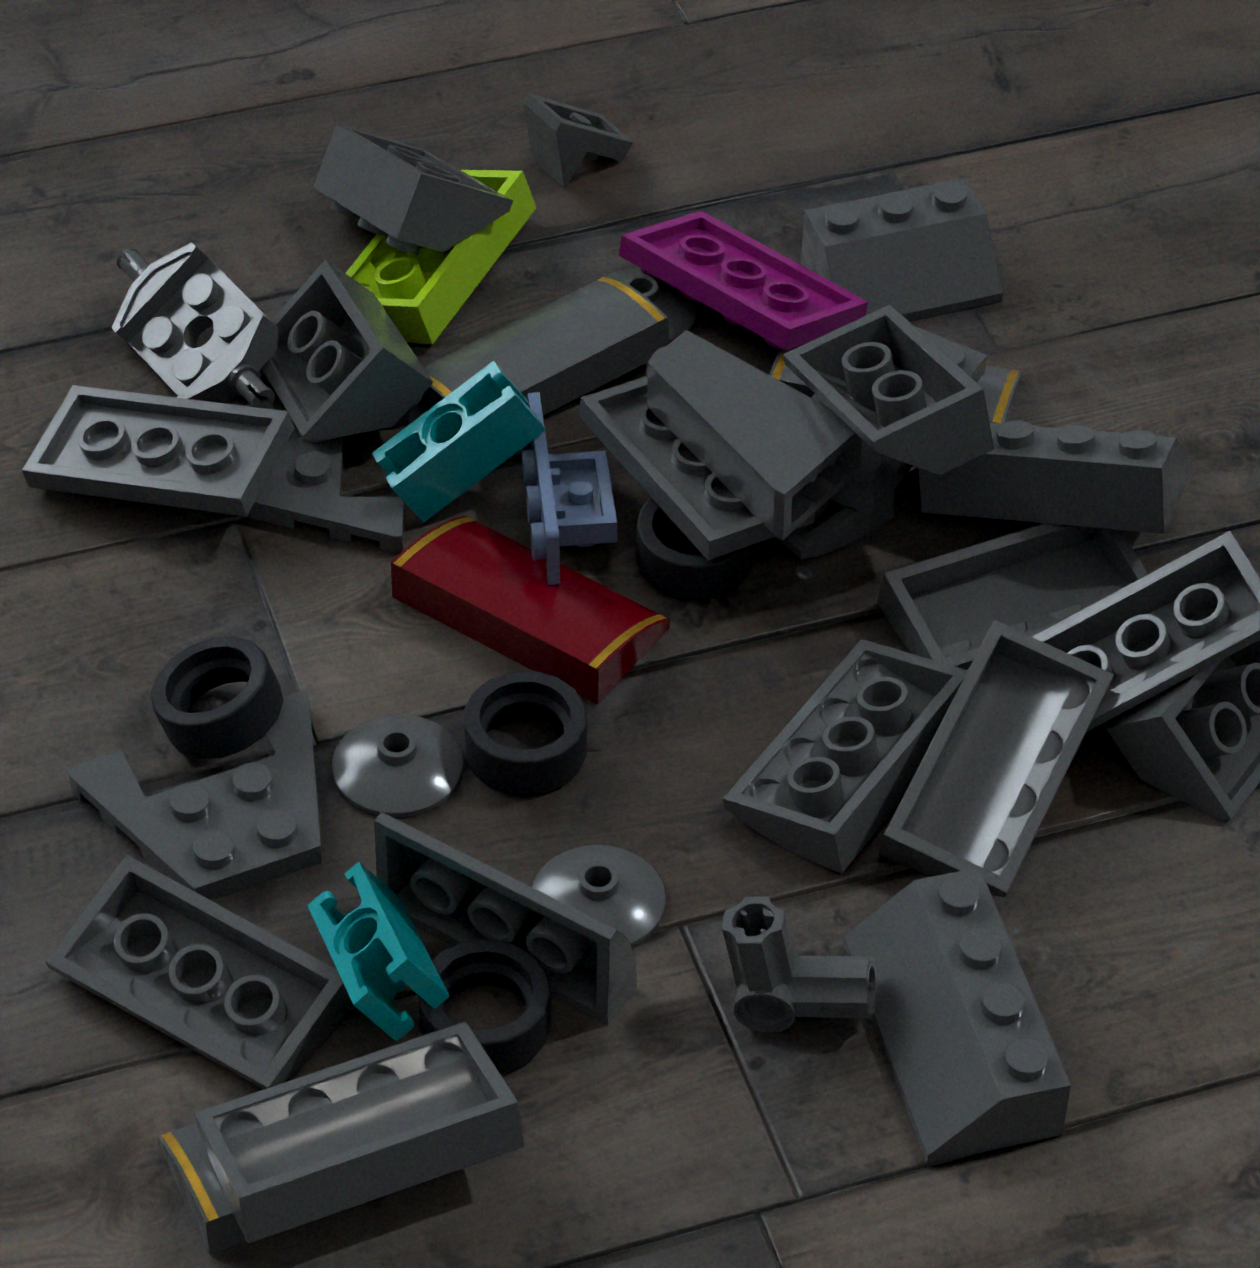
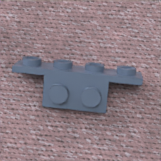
M540 392L528 393L529 409L535 413L544 426ZM544 431L519 450V452H521L523 485L526 487L528 523H531L533 561L545 560L548 585L560 584L559 546L590 547L602 543H617V518L606 451L548 454Z

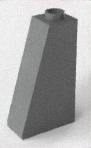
M684 331L666 347L656 350L647 362V407L778 538L784 540L860 473L862 439L836 413L827 406L692 332Z

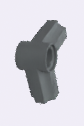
M745 896L740 904L725 910L722 931L737 988L734 1015L744 1026L755 1031L772 1033L781 1032L789 1028L795 1022V1017L870 1018L871 1015L875 1014L877 992L874 956H802L800 951L792 946L785 911L776 908L771 903L769 897Z

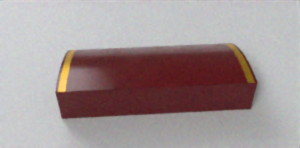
M467 516L451 519L431 529L391 561L393 598L533 671L558 677L574 688L579 695L596 704H599L670 627V619L560 564V584L548 585L545 560L533 561L532 549Z

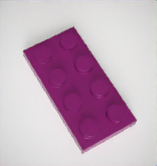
M703 211L694 212L621 236L618 256L638 266L643 274L661 279L680 290L685 298L701 302L721 313L727 322L743 326L765 338V342L776 349H796L800 345L813 341L866 316L868 301Z

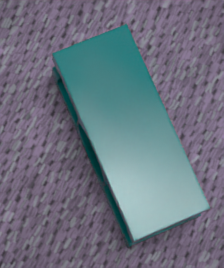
M492 361L372 452V455L388 474L386 479L394 492L425 522L537 438L546 429L535 413L529 409L530 404L525 396L496 362Z
M358 861L344 873L347 880L358 890L361 898V904L358 908L345 914L336 906L339 902L330 891L322 892L307 906L353 1005L397 1042L414 1027L412 1017L406 1010L401 1014L397 1011L394 997L398 992L409 986L434 1009L450 996L401 898Z

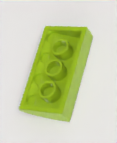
M461 170L513 200V203L508 213L444 253L421 246L418 255L411 254L386 243V236L376 234L345 274L375 294L406 342L433 345L536 210V205L523 171Z

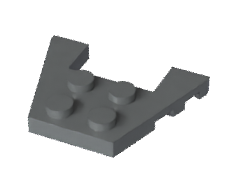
M275 398L272 404L267 400L263 401L269 407L267 409L287 411L279 398ZM410 410L395 425H409ZM292 420L295 429L247 517L292 529L296 527L298 522L329 529L330 538L351 543L355 535L379 541L381 551L400 554L403 551L404 501L400 497L342 496L345 436L311 443L302 437Z
M306 689L283 697L284 701L278 720L267 734L261 738L269 757L245 763L239 767L191 783L182 784L176 788L149 797L144 796L122 750L65 768L70 791L80 801L86 798L100 810L101 820L114 832L119 833L123 831L141 848L142 857L158 872L211 901L322 863L310 700Z

